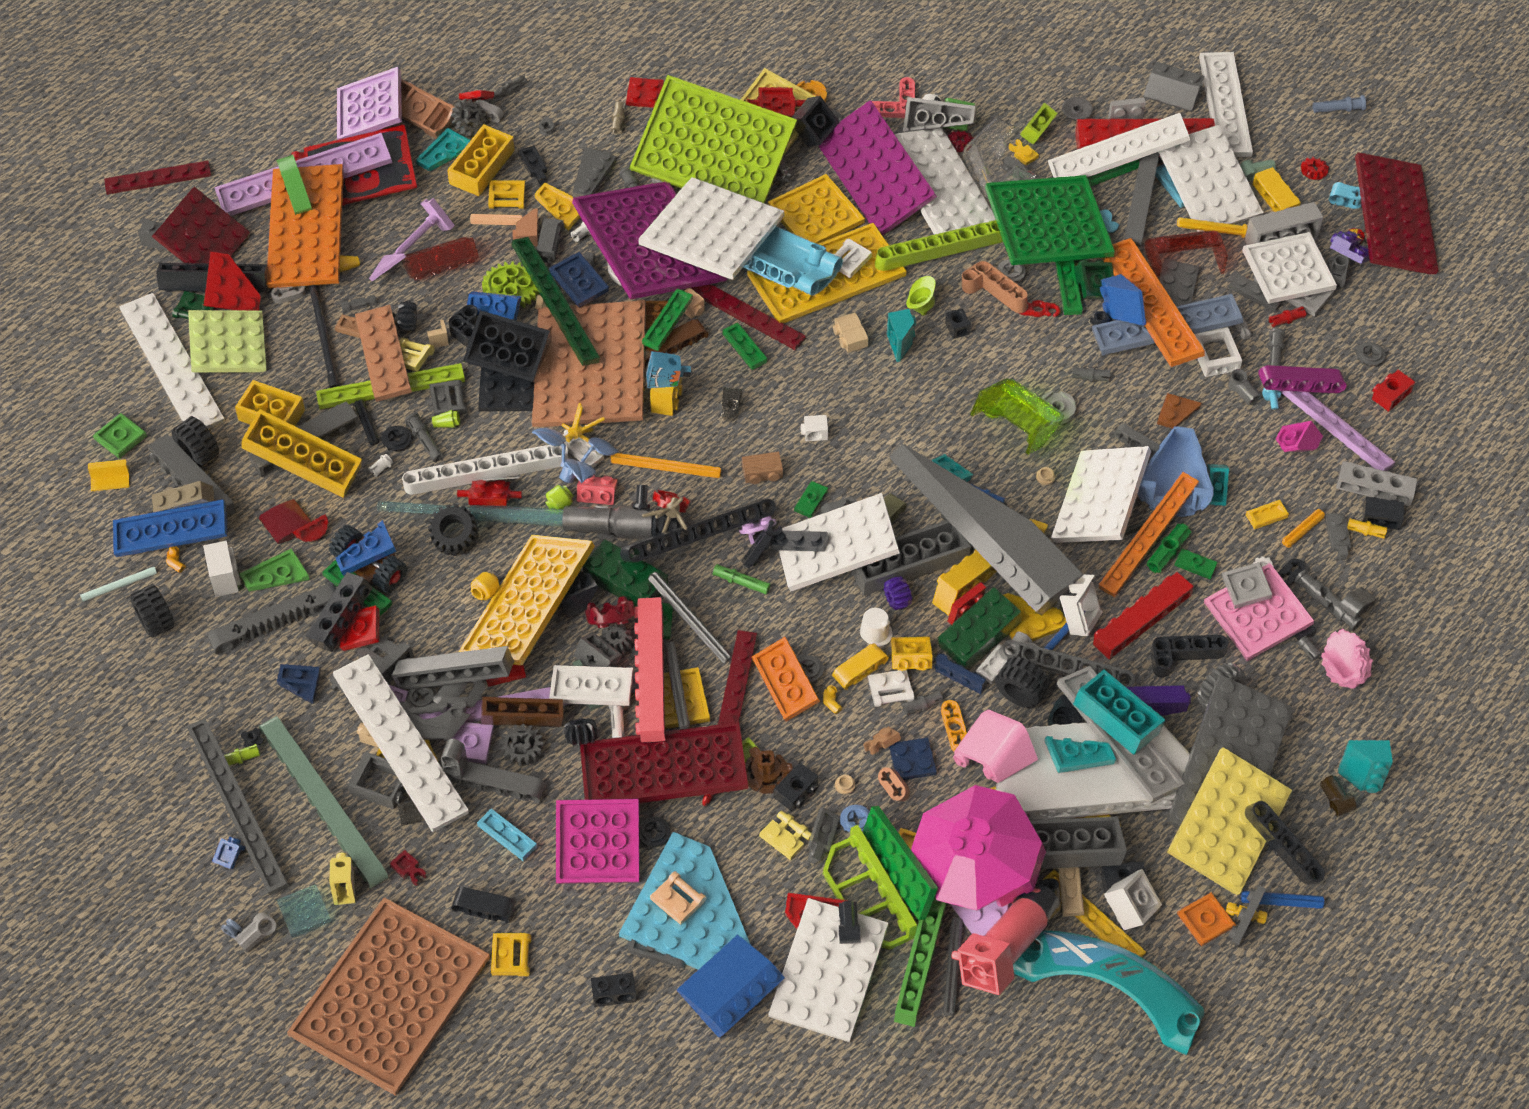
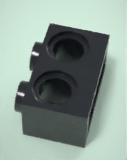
M633 973L591 978L594 1007L636 1002Z

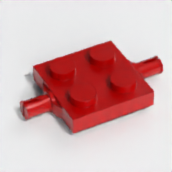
M759 87L758 99H747L748 103L788 117H792L795 114V107H800L806 101L795 99L793 87Z
M503 480L472 481L471 488L468 490L457 489V498L467 497L468 505L507 506V502L510 499H522V491H511L510 482Z

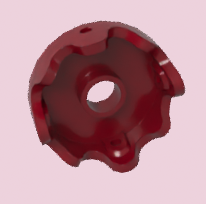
M625 596L618 598L617 605L605 602L603 608L599 610L594 603H588L587 610H585L587 623L597 625L598 628L608 627L610 623L615 622L617 624L628 623V619L635 615L633 601H628Z

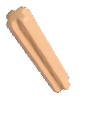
M471 214L470 222L471 224L516 225V222L522 218V215Z

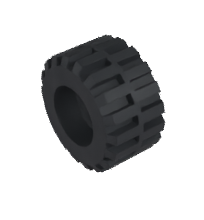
M190 416L172 429L173 440L199 467H202L219 455V447L213 434L196 417Z
M448 504L445 509L440 507V512L437 513L435 511L433 513L434 519L430 518V526H428L429 535L435 547L441 553L442 551L445 555L452 553L453 556H457L459 552L463 555L465 550L471 551V545L475 546L477 543L476 539L479 538V528L471 511H467L464 506L460 508L458 504H454V507ZM451 523H461L464 525L463 532L455 538L445 537L443 535L445 528Z
M150 584L130 594V600L137 617L150 637L153 638L174 628V619L169 607L154 584Z
M1022 657L1009 658L995 678V684L999 692L1007 700L1025 708L1037 706L1050 687V681L1046 673L1035 663Z

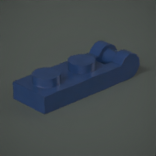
M938 654L936 656L935 670L938 673L979 694L983 692L986 679L981 675L972 673L962 665L949 661L945 654Z

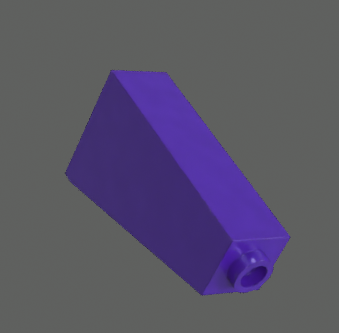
M1184 685L1126 687L1160 716L1187 712L1188 706L1191 704L1190 694L1186 693Z

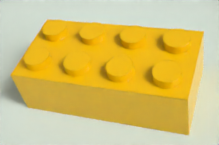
M483 124L448 168L449 184L480 196L490 183V180L495 177L515 151L513 136Z

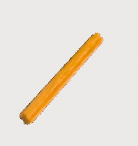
M622 453L611 455V463L713 478H720L721 476L720 467Z

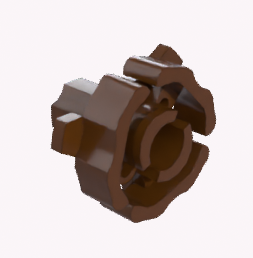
M754 747L749 750L751 757L745 763L748 786L752 790L760 791L763 794H773L775 784H768H771L782 775V778L777 782L778 785L791 772L792 763H787L780 754L776 755L775 758L772 750L760 751V749ZM750 768H751L752 776L755 778L754 780H753V779L750 777V775H749V769H750Z

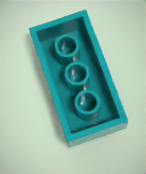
M1105 670L1101 671L1078 690L1073 703L1074 706L1133 755L1160 734L1165 722L1162 716Z

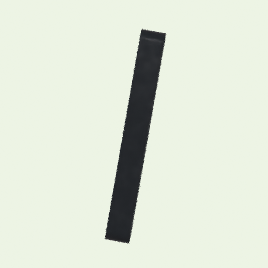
M771 499L755 500L686 524L687 530L680 526L627 544L622 547L620 556L625 562H639L771 516L776 510L775 502ZM763 504L766 506L765 511H763ZM747 509L749 510V513H750V514H749V517H747V515H746ZM731 515L733 516V522H732V523H731V521H730V516H731ZM714 521L717 522L716 529L714 528ZM698 526H699L700 529H701L700 534H698V532H697ZM681 532L684 533V539H683V540H682L681 537H680ZM665 537L667 538V541H668V543H667L666 546L664 545V539H665ZM648 543L651 546V550L649 552L647 550ZM631 549L634 551L633 558L630 556Z

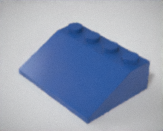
M737 934L685 981L677 991L720 1038L785 977L770 960Z

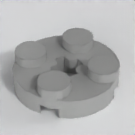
M1050 391L1041 397L1038 411L1045 421L1059 426L1073 419L1076 410L1075 400L1066 392L1054 393V391ZM1054 406H1061L1060 410L1054 409Z

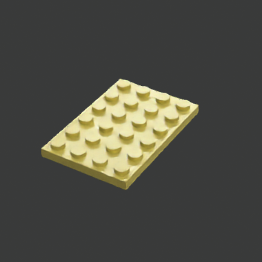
M1224 747L1221 748L1167 853L1228 891L1239 895L1266 843V840L1245 817L1246 807L1255 802L1264 801L1279 817L1292 790ZM1255 807V813L1259 816L1260 812ZM1269 823V829L1272 831L1273 826Z

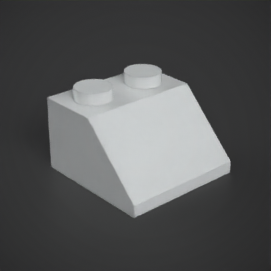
M1143 869L1115 883L1104 894L1123 930L1143 925L1162 905Z

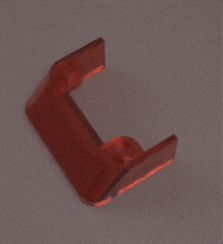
M1200 231L1152 237L1145 241L1144 249L1150 267L1158 280L1162 268L1159 254L1212 247L1220 273L1224 274L1228 254L1222 237L1217 231Z

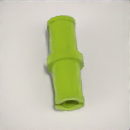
M257 744L240 750L239 748L234 749V752L225 754L224 757L229 766L236 763L240 765L245 760L259 757L260 752Z

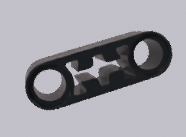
M459 887L457 888L451 909L454 912L461 911L465 912L464 914L492 921H505L507 924L510 921L515 901L506 896Z

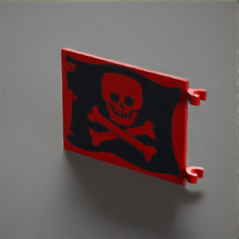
M405 124L304 147L303 153L299 151L291 153L296 161L382 133L392 163L344 178L342 205L417 188Z

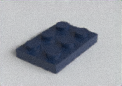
M580 252L549 268L550 274L579 308L609 292V286Z

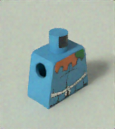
M651 351L646 373L647 388L676 387L680 377H690L691 366H681L679 355Z

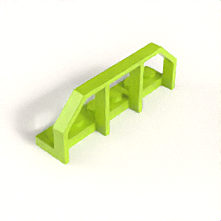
M859 825L851 827L849 838L831 846L823 868V875L836 898L844 900L840 891L868 878L876 881L879 894L882 898L885 897L886 901L858 914L869 917L888 908L892 915H896L898 926L902 932L905 931L906 935L891 942L883 940L881 948L891 950L914 939L917 924ZM849 845L853 848L856 847L861 863L863 865L866 864L869 870L836 885L828 872L835 852Z

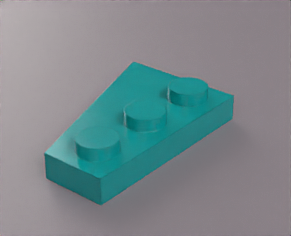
M447 128L416 159V165L432 171L458 157L471 140Z
M1045 736L1044 739L1058 773L1111 765L1116 761L1110 744L1106 742L1088 740L1075 742L1071 738H1064L1063 740L1053 739V736Z

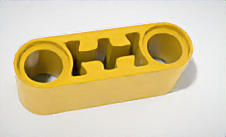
M872 643L834 670L832 677L845 690H848L849 686L857 684L876 671L882 663L886 664L889 657L875 643Z

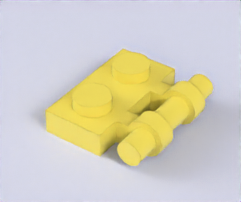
M781 810L777 817L782 822L778 824L772 820L760 832L759 836L791 860L804 847V843L800 839L804 837L809 841L811 832L808 831V827L804 824L800 825L796 822L791 814H786ZM788 826L796 831L794 835L786 830Z

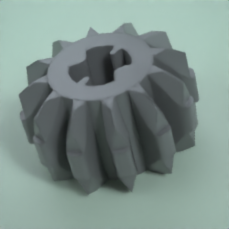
M618 624L613 628L609 625L608 630H603L602 636H600V638L621 653L622 656L625 655V651L630 652L631 645L633 644L632 633L630 630H626L625 625L619 628Z

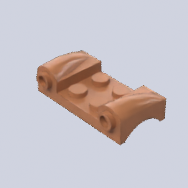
M401 79L402 119L423 129L427 135L437 139L455 120L451 116L454 113L452 108L455 106Z

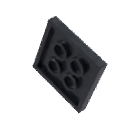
M481 367L478 410L533 411L535 380L530 382Z

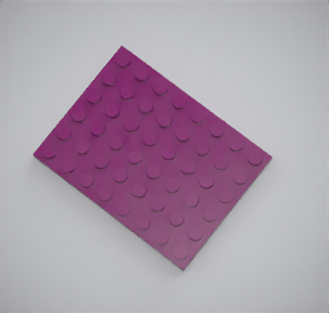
M667 182L573 197L572 204L630 300L672 292L676 289L682 290L727 281V278L639 245V238L676 196L670 183Z

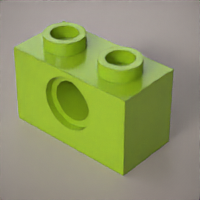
M1044 103L1023 129L1020 136L1034 145L1058 113Z

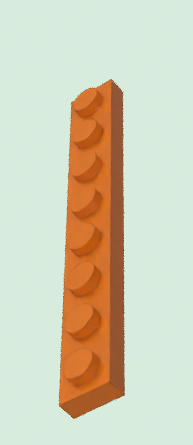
M1182 472L1099 583V589L1114 598L1193 493L1194 487L1199 485L1197 479Z

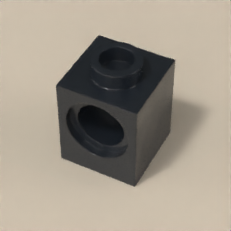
M963 308L946 313L945 324L953 339L970 335L971 323Z

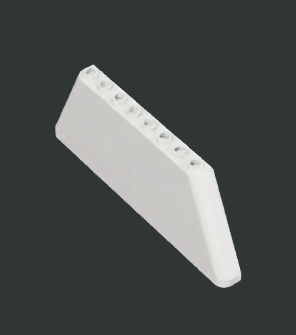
M1088 723L1054 724L1051 726L1026 728L1038 760L997 783L995 789L1015 794L1029 820L1064 819L1171 809L1177 793L1176 791L1151 803L1117 759L1111 765L1058 773L1044 742L1045 736H1053V739L1058 740L1071 738L1075 742H1084L1085 740L1102 742ZM1163 725L1160 734L1151 742L1182 779L1190 753Z

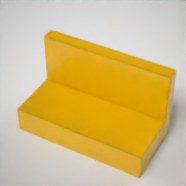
M126 459L88 463L91 491L129 488V467Z

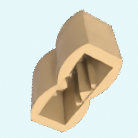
M856 313L835 318V325H833L834 334L839 335L840 345L846 349L847 353L868 347L867 334L861 326Z

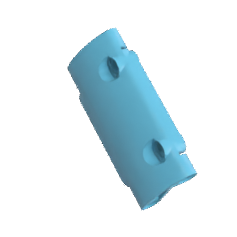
M776 226L743 268L785 287H794L809 295H815L834 279L842 267L843 259L827 252L826 248L822 245L813 243Z

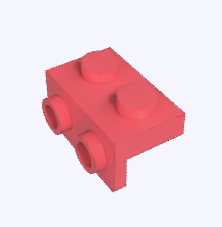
M593 476L586 479L583 483L578 480L576 501L613 505L618 479H613L610 476Z

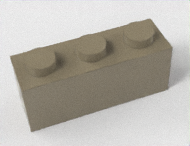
M202 481L152 494L153 512L215 501L213 486Z

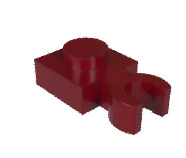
M406 850L402 851L389 863L390 867L403 879L410 876L411 882L416 886L419 885L418 880L415 878L416 876L421 875L424 879L427 878L426 872L418 868L419 862Z

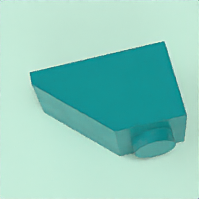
M1207 464V472L1214 489L1209 505L1226 506L1229 468L1227 465Z

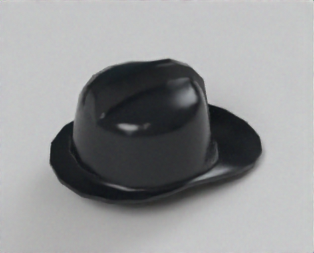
M1064 694L1055 702L1048 716L1047 723L1048 726L1080 723L1083 717Z

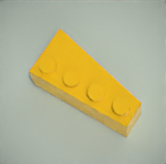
M975 550L970 556H965L958 565H953L946 574L942 573L939 576L932 603L949 616L952 604L980 582L985 583L997 571Z

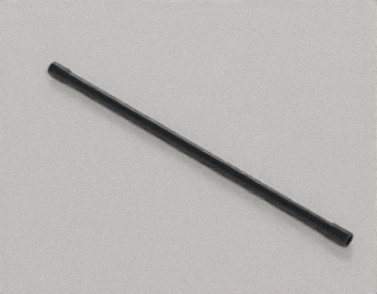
M309 285L329 388L339 387V378L336 373L318 285Z

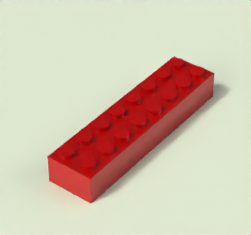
M1182 118L1188 134L1215 126L1214 118ZM1077 119L1075 129L1077 150L1161 119Z

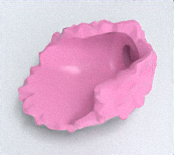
M1344 629L1339 630L1338 633L1336 631L1332 633L1324 648L1325 652L1321 655L1323 658L1322 665L1327 672L1326 676L1331 678V682L1338 683L1341 687L1354 689L1360 684L1365 683L1367 678L1371 676L1373 659L1370 658V648H1367L1366 642L1360 639L1359 636H1356L1355 633H1350Z

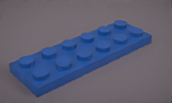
M224 499L113 520V548L116 557L228 536L226 502Z

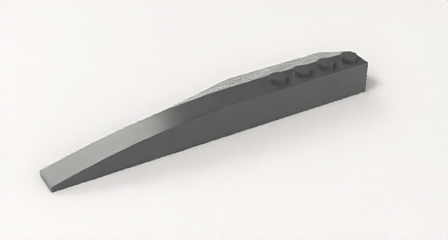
M903 443L889 456L945 518L1038 614L1043 615L1069 589V585L1074 584L1084 575L1028 518Z

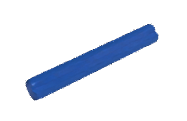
M1242 891V903L1250 902L1247 900L1250 891ZM1265 892L1259 904L1323 908L1324 897Z

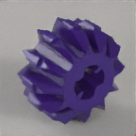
M899 576L884 582L883 590L890 607L894 610H901L912 604L911 590L905 579Z

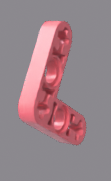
M904 77L900 80L899 102L872 101L882 117L905 118L907 100L903 99V97L915 98V82L909 77ZM905 84H909V90H905ZM892 108L894 111L888 112L886 109Z

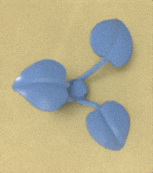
M539 428L532 432L547 444L562 447V462L560 466L563 468L559 478L567 483H573L575 476L583 483L586 479L595 475V469L589 464L584 463L592 451L596 450L602 455L618 453V450L609 442L600 438H590L588 443L592 447H590L580 462L574 459H566L565 461L566 445L564 442H566V438L561 433L549 428Z

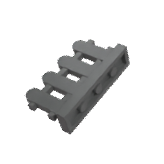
M385 634L384 636L379 635V642L373 643L370 649L366 647L360 648L357 651V655L360 659L369 654L388 684L394 679L392 674L398 660L415 657L411 646L406 643L396 645L389 641V636ZM380 650L387 655L382 658L376 652ZM352 660L346 661V662L344 663L343 667L346 666V665H348V664H350V663H352V662H354V661H352ZM331 675L332 690L336 691L339 689L343 692L335 677Z

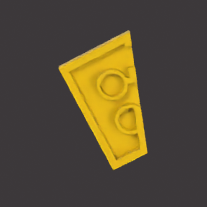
M544 183L535 193V199L557 220H564V227L568 231L579 220L580 215L572 204L573 196L547 183Z

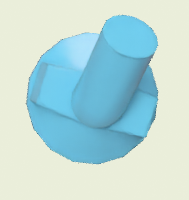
M1264 388L1262 391L1263 398L1271 402L1272 410L1278 409V398H1280L1281 392Z

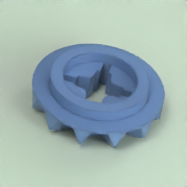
M861 805L846 807L840 815V824L844 831L850 832L851 827L857 825L855 822H851L854 814L858 819H861L859 827L863 831L870 811Z

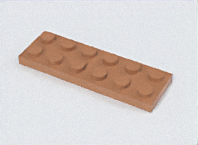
M387 305L355 314L375 401L378 402L411 393L391 306Z

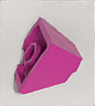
M1312 421L1282 426L1276 441L1284 452L1313 451L1318 448L1323 435Z

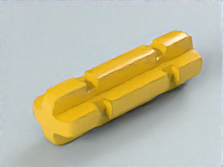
M1229 902L1226 912L1228 915L1234 916L1235 914L1238 917L1242 907H1247L1242 905L1238 907L1236 906L1237 904ZM1260 910L1259 912L1255 911L1251 921L1257 920V923L1265 924L1267 913Z

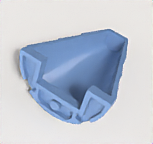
M1174 426L1160 444L1159 450L1149 461L1139 487L1138 496L1142 502L1145 501L1149 505L1151 510H1155L1182 472L1197 479L1199 485L1194 487L1193 493L1176 516L1194 515L1195 511L1205 509L1211 502L1214 489L1194 429Z

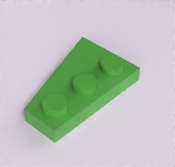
M292 548L239 573L249 592L310 580L309 575Z

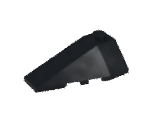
M580 570L560 603L567 618L585 611L598 589L591 574L587 572L584 573Z

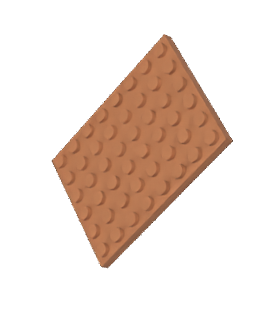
M646 301L585 304L580 308L577 305L570 306L600 357L599 363L586 366L581 365L548 307L538 308L537 327L549 330L552 338L535 378L532 426L553 427L562 426V423L573 425L579 403L583 407L580 425L590 424L602 417L605 420L600 423L643 420L645 346L642 344V339L646 333Z
M383 898L287 1032L288 1036L396 1096L490 959V954L396 903Z

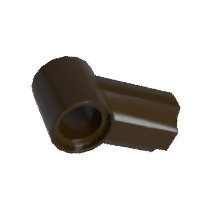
M1330 775L1320 782L1322 790L1329 799V806L1335 811L1336 817L1356 810L1357 806L1352 794L1346 793L1336 776Z

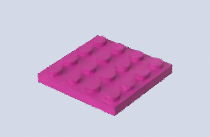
M639 799L556 800V884L639 883Z

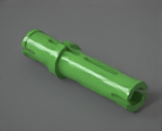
M716 564L713 570V576L728 580V583H736L767 595L771 583L737 572V569H729Z

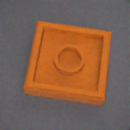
M1212 892L1177 912V915L1201 946L1236 926Z

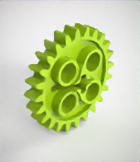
M513 261L511 265L504 262V266L498 263L497 269L491 267V271H486L487 276H483L482 289L484 293L522 296L520 305L525 308V303L531 305V300L535 301L536 296L539 295V291L524 266L521 267V262L517 265H514Z

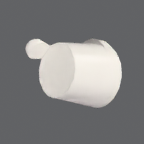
M870 608L864 613L860 628V635L864 641L869 644L875 643L878 647L890 642L892 629L889 626L890 621L887 613L880 608Z

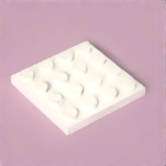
M1310 232L1243 246L1242 251L1268 304L1336 289L1337 284Z

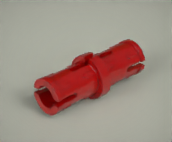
M1303 306L1293 310H1284L1280 314L1270 316L1269 322L1273 323L1271 324L1273 328L1285 323L1290 324L1294 320L1306 317V310H1303Z

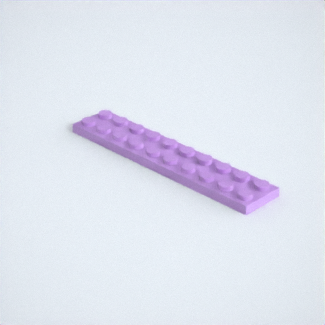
M382 133L296 160L297 167L343 164V179L392 163ZM279 166L215 187L221 208L232 216L271 203L273 169H279Z

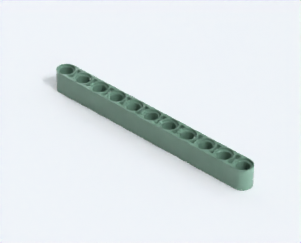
M275 716L259 725L262 735L265 734L267 738L266 741L272 749L275 748L276 755L280 761L286 764L287 771L292 778L295 777L296 784L302 792L306 793V798L312 807H316L317 814L323 822L327 823V828L333 837H337V843L342 850L346 851L349 857L352 858L353 866H357L359 869L358 873L365 882L369 883V888L372 889L387 880L389 877L384 867L280 719Z

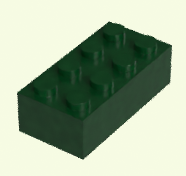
M606 539L602 541L582 567L584 573L591 574L597 586L618 598L625 596L628 601H633L634 607H638V599L658 598L662 595L648 579L652 573L657 572L668 584V575L645 561H623L620 556L622 548Z
M993 587L938 636L939 647L957 664L969 670L1022 622V612Z

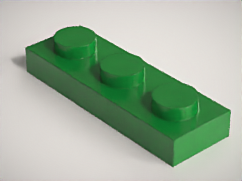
M738 322L722 330L723 336L751 370L767 363V357Z

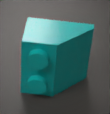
M910 309L888 313L887 337L897 362L903 359L912 346L913 338L915 337L914 326H916V318L914 315H911Z

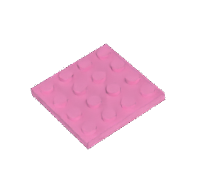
M1270 563L1263 566L1262 570L1272 592L1271 599L1235 609L1227 588L1204 599L1207 608L1247 661L1314 624L1312 617Z

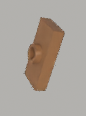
M342 314L335 326V332L360 338L356 318Z

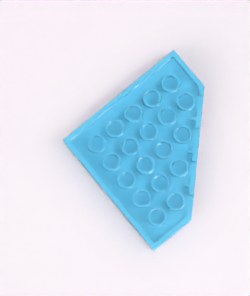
M672 832L619 932V937L629 941L633 939L636 943L645 947L655 948V951L665 955L667 953L671 957L681 959L686 965L699 970L737 934L749 944L750 942L711 848ZM674 871L678 872L681 875L680 878L699 894L702 893L707 897L706 901L681 925L650 899V895ZM676 884L673 885L672 888L690 904L694 901Z

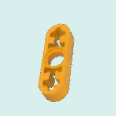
M947 700L942 704L941 714L951 749L955 751L959 745L957 744V736L960 735L961 742L967 732L958 703L953 700ZM947 707H951V709H953V717L951 718L949 710H947ZM956 723L960 726V729L954 731L949 726Z

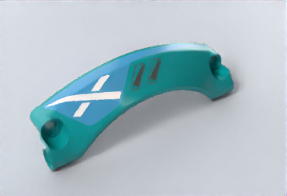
M1045 930L1035 939L1040 945L1033 941L1013 964L1014 974L1030 982L1050 976L1070 974L1092 977L1113 985L1130 996L1147 1013L1165 1046L1186 1056L1205 1013L1204 1008L1182 986L1155 965L1127 949L1097 938L1069 932ZM1189 1013L1194 1014L1196 1018L1191 1017Z

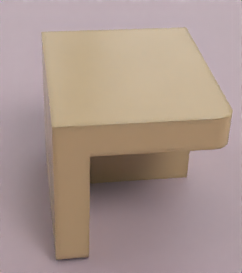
M440 320L441 329L427 331L429 343L434 348L449 345L444 320Z

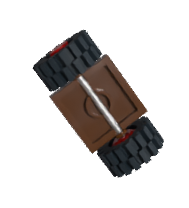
M350 524L344 525L343 528L339 529L338 533L334 534L336 536L332 537V542L329 543V551L337 557L352 544H358L364 539V536ZM392 553L353 571V573L365 578L370 585H376L385 593H391V590H394L396 586H399L400 582L404 581L403 577H406L408 569L407 565Z

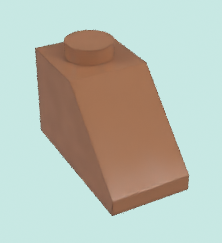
M533 209L516 222V230H513V240L529 237L533 245L538 246V209Z

